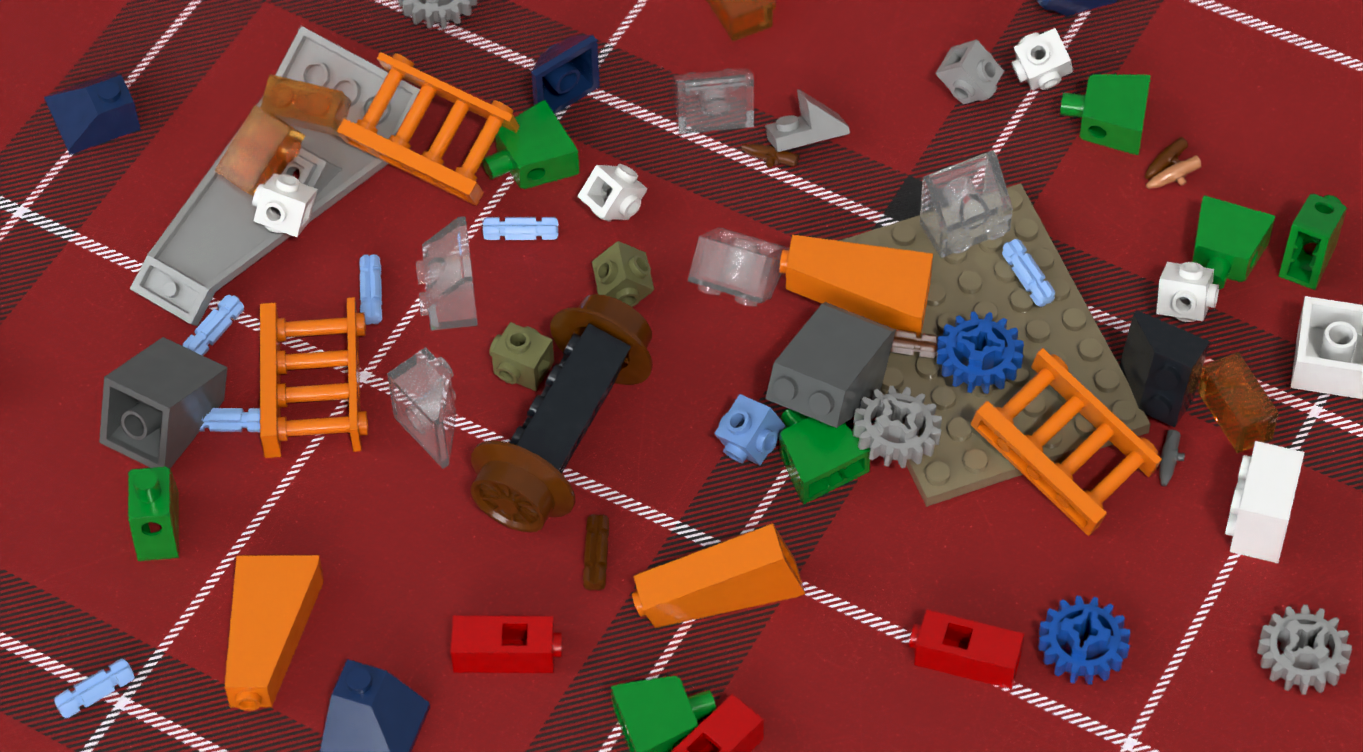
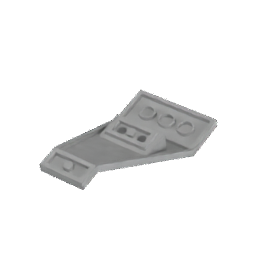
M301 26L267 92L148 253L130 289L189 324L198 326L217 290L292 236L287 233L272 232L264 225L254 222L257 207L252 205V201L260 183L265 185L274 173L292 176L299 169L300 176L298 180L300 183L318 189L310 222L389 164L345 143L337 133L344 118L355 124L358 119L362 120L388 72ZM401 80L376 126L378 135L388 140L391 135H396L420 89ZM266 153H269V161L263 165L262 158Z

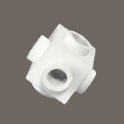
M1055 28L1041 35L1039 33L1029 34L1019 41V45L1014 47L1017 59L1011 62L1020 82L1027 80L1032 91L1039 87L1042 90L1051 88L1061 81V77L1073 72L1071 59Z
M596 165L577 197L587 204L596 216L605 221H611L612 219L629 220L639 210L641 199L646 193L647 188L637 180L638 174L626 165Z
M274 173L265 185L260 183L255 191L252 205L257 207L254 222L264 225L272 232L287 233L298 237L309 223L318 189L300 183L297 178L291 175H278Z
M1167 262L1159 279L1156 314L1173 316L1184 322L1204 321L1209 307L1215 308L1218 300L1219 285L1213 284L1214 269L1204 268L1201 264L1195 262H1185L1182 264Z

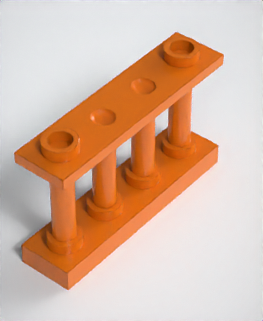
M380 52L377 60L384 70L388 72L364 118L362 120L358 119L356 124L344 118L337 133L345 143L477 206L484 192L476 182L477 177L475 174L501 126L515 133L520 126L512 115L514 111L499 101L493 100L492 104H489L413 68L414 63L400 54L394 53L393 57H390ZM404 79L421 87L396 135H391L388 140L377 134L378 129L376 126L401 80ZM436 94L454 103L429 151H424L420 155L409 150L411 148L409 141ZM469 110L486 118L487 121L462 167H457L453 171L443 166L444 161L442 157Z
M355 297L347 298L346 318L286 322V318L278 317L276 303L260 304V437L265 458L281 457V441H288L289 436L350 432L353 452L361 451V435H368L367 411H361L359 336H366V323L364 312L357 313ZM348 334V350L286 354V350L280 351V342L287 341V337ZM348 366L349 383L287 387L286 383L281 384V374H287L288 370ZM349 399V416L288 421L286 417H281V407H288V403Z
M1042 348L1037 353L1031 366L1037 374L1002 408H995L987 400L976 411L971 426L1085 534L1090 536L1100 526L1107 514L1103 510L1102 503L1138 468L1150 477L1155 472L1162 458L1158 456L1157 449L1149 440L1144 437L1139 438L1070 374L1066 363L1055 354L1050 355ZM1050 385L1066 402L1031 436L1024 435L1013 425V419ZM1080 413L1096 430L1061 464L1053 463L1043 453L1042 447L1076 414ZM1109 440L1126 457L1091 492H1084L1073 481L1072 475Z

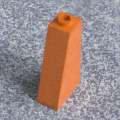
M792 235L790 249L782 250L779 268L780 273H786L787 290L819 303L827 302L890 328L917 332V336H922L932 277L933 253Z
M770 524L634 575L637 592L632 593V598L640 616L646 615L654 627L659 628L791 599L806 593L795 558L774 524Z
M319 555L236 556L225 677V691L230 707L253 711L260 707L273 706L323 585L324 576Z

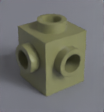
M617 241L592 261L597 284L596 288L599 295L616 298L633 307L654 291L650 273L651 268L646 252Z
M510 322L502 335H496L490 347L489 355L492 357L494 374L507 383H517L536 391L554 363L553 340L541 335L534 328L521 327Z

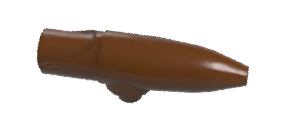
M1179 137L1174 143L1166 147L1150 164L1145 178L1150 179L1166 168L1181 162L1178 156L1188 148V142L1183 137Z
M743 144L741 147L746 153L765 160L766 166L769 168L777 164L796 167L799 162V155L786 150L777 152L772 146Z

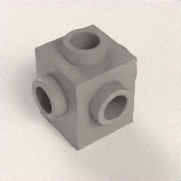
M978 40L951 47L935 74L950 89L953 96L964 105L978 100L985 101L996 92V84L1004 70Z

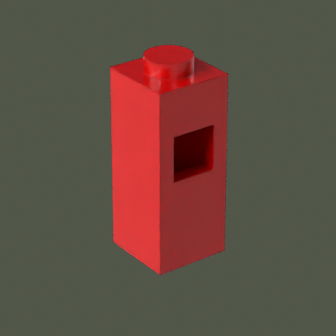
M926 609L922 625L914 623L909 648L915 649V666L1012 690L1022 656L1025 634Z
M453 616L451 659L454 673H554V658L562 657L563 634L562 632H555L553 616Z
M732 694L671 752H751L764 740V719Z

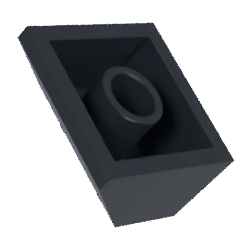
M1135 311L1119 366L1129 383L1138 408L1144 411L1145 415L1176 427L1194 399L1210 341L1141 311Z

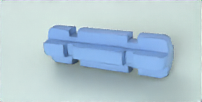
M486 217L483 221V236L486 240H500V236H505V240H536L537 236H542V240H555L559 234V223L555 217H542V221H536V217H505V221H500V217Z
M1014 239L1011 242H1006L1003 245L1002 255L1008 264L1014 265L1012 270L1026 291L1032 292L1030 297L1039 307L1052 303L1055 299V290L1049 281L1044 280L1046 277L1029 253L1025 254L1027 249L1022 241Z
M376 254L370 256L363 255L359 259L360 313L364 312L366 325L379 324L382 321L380 257Z
M226 295L217 305L219 309L216 310L214 308L195 329L196 335L193 336L191 334L182 346L204 356L210 349L208 344L213 346L231 326V319L236 320L244 311V305L235 295Z
M212 408L204 420L202 418L204 423L200 428V432H205V428H209L210 432H242L243 428H247L248 432H260V408H249L248 412H244L243 408Z
M119 659L108 666L110 670L107 672L102 669L74 685V691L70 692L67 689L54 698V702L60 714L64 718H69L80 711L79 707L81 705H84L86 708L114 692V686L119 685V687H122L133 681L135 678L134 673L125 659Z

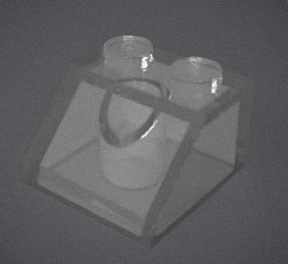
M749 68L673 75L674 102L679 134L754 127V77Z
M994 150L923 177L920 225L941 258L952 253H962L971 246L988 239H998L1010 231L1013 207Z
M466 216L458 217L422 244L423 260L416 261L418 284L426 283V292H419L421 316L429 315L431 331L478 326Z
M718 227L699 236L688 282L698 284V290L711 295H720L721 292L735 295L734 300L740 304L757 306L758 303H763L772 297L782 274L779 272L782 250H789L790 248Z
M425 347L387 373L394 418L442 468H445L450 463L456 423L454 403L456 394L452 388L451 380L453 371L444 358H436Z

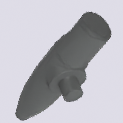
M1177 430L1167 431L1166 441L1162 448L1159 476L1161 485L1164 487L1171 480L1177 461H1184L1185 453H1178L1181 434Z

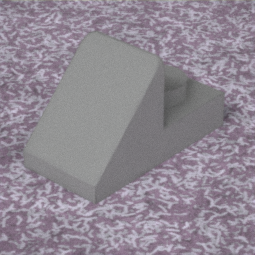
M800 89L797 90L801 116H783L777 119L776 123L765 125L767 139L777 152L850 134L849 126L838 113Z

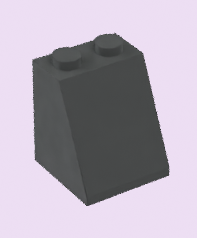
M827 302L822 303L775 360L765 399L835 428L839 427L854 417L855 410L860 408L863 397L872 400L873 391L875 389L881 391L896 329Z
M162 337L104 377L99 443L150 468L169 467L171 469L200 432V428L204 423L202 418L204 420L212 408H219L223 403L228 367Z

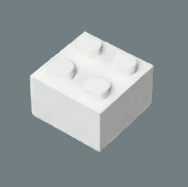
M1305 296L1298 325L1290 388L1363 399V305Z
M1255 441L1252 457L1243 455L1225 532L1226 535L1233 536L1230 552L1274 563L1279 562L1305 452Z

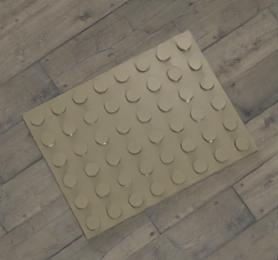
M1021 183L840 240L933 253L932 277L922 334L943 336L944 326L948 324L955 327L957 316L960 315L965 321L970 320L971 312L975 311L979 319H984L986 314L990 312L993 316L992 321L996 323L1003 318L1007 319L1006 329L1017 328V340L1024 342L1023 364L1021 369H1017L1016 379L1012 381L1005 378V387L1002 390L996 387L995 384L990 385L989 393L987 394L983 392L981 386H976L974 391L969 393L967 391V384L964 382L954 387L953 375L948 377L942 376V365L936 362L937 355L935 358L920 357V352H914V355L890 352L881 392L884 395L888 394L889 386H894L896 392L902 394L903 390L909 387L911 390L910 396L916 397L921 393L925 394L924 405L935 403L937 406L935 415L942 417L939 445H935L933 455L927 456L923 454L922 462L918 465L912 459H907L906 466L926 507L1023 475L971 426V422L976 411L987 400L995 408H1002L1037 374L1031 366L1037 353L1042 348L1050 355L1055 354L1066 363L1069 373L1137 436L1149 433L1150 422L1144 411L1138 408L1126 377ZM1014 239L1022 241L1027 249L1025 254L1029 253L1045 275L1046 278L1044 280L1049 281L1055 290V299L1052 303L1046 304L1043 307H1039L1030 297L1032 292L1026 291L1012 270L1014 265L1008 264L1002 255L1003 245L1006 242H1011ZM1048 385L1013 419V425L1024 435L1031 436L1066 400ZM1078 413L1042 447L1043 453L1053 463L1062 462L1096 428ZM923 428L919 429L918 437L924 432ZM1108 440L1101 448L1113 444Z

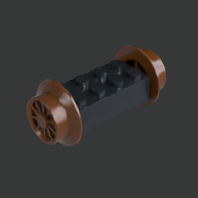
M599 294L589 295L582 300L578 308H566L554 315L550 324V330L555 343L564 356L559 364L556 363L545 382L546 387L542 394H538L527 412L526 416L528 417L523 426H518L509 443L503 441L481 442L474 448L471 454V463L477 474L470 488L471 496L483 512L504 526L522 532H537L542 529L548 517H561L571 512L575 505V494L567 479L562 475L564 469L615 383L624 385L639 384L645 381L652 372V358L647 350L652 340L651 328L640 313L616 298Z

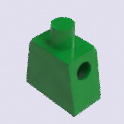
M1093 74L1088 78L1086 95L1063 92L1060 115L1082 118L1080 138L1082 140L1139 155L1151 75Z
M545 100L515 117L520 126L516 133L501 126L496 135L497 152L485 157L482 161L490 179L510 172L519 188L522 189L557 181L580 173L578 149Z
M1316 194L1308 196L1292 224L1278 277L1316 290L1338 243L1347 211L1346 206L1337 197L1332 195L1322 197ZM1306 244H1317L1312 253L1314 256L1305 253L1303 247Z
M1204 195L1198 219L1192 262L1201 264L1204 268L1214 269L1213 284H1218L1219 289L1225 286L1227 279L1238 282L1246 281L1270 242L1275 216Z
M789 408L783 412L781 420L787 428L779 433V452L803 505L870 471V449L860 450L858 448L859 438L853 437V431L845 423L835 428Z
M169 467L132 469L128 473V518L138 561L179 558V491ZM148 523H157L162 528L158 532L151 533Z
M677 676L611 686L612 707L630 752H671L698 727L697 720L707 718L717 709L710 690L687 697L681 679Z

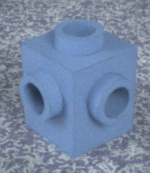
M739 394L728 413L721 418L719 427L714 434L725 446L723 452L728 457L739 463H744L745 460L761 466L766 456L774 450L779 433L785 428V424L771 407Z

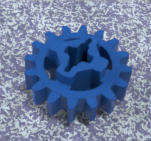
M975 311L971 312L970 320L965 321L960 315L957 316L955 327L946 324L943 336H938L936 362L942 365V376L948 377L953 375L954 387L961 385L963 382L966 383L969 393H972L976 386H981L983 392L987 394L992 384H995L1000 390L1004 389L1005 378L1014 381L1017 369H1021L1023 364L1024 342L1017 340L1018 329L1011 328L1007 330V319L1005 318L997 323L992 321L993 316L990 312L986 314L984 319H979Z
M1076 596L1075 605L1072 606L1064 599L1061 600L1058 612L1049 608L1046 621L1040 624L1038 650L1044 651L1043 663L1045 665L1056 663L1054 675L1057 677L1065 671L1070 673V683H1075L1078 676H1084L1087 684L1092 685L1093 677L1097 674L1104 681L1108 680L1110 668L1119 672L1122 668L1123 659L1128 657L1130 630L1123 628L1125 617L1123 615L1113 617L1114 606L1112 604H1108L1103 609L1098 607L1097 597H1093L1090 604H1084L1081 596ZM1085 633H1089L1087 641L1085 640L1083 647H1080L1081 639H1084Z

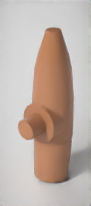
M1195 155L1186 161L1178 162L1166 168L1146 184L1147 189L1159 188L1177 181L1180 186L1186 184L1187 182L1184 177L1202 166L1199 157Z

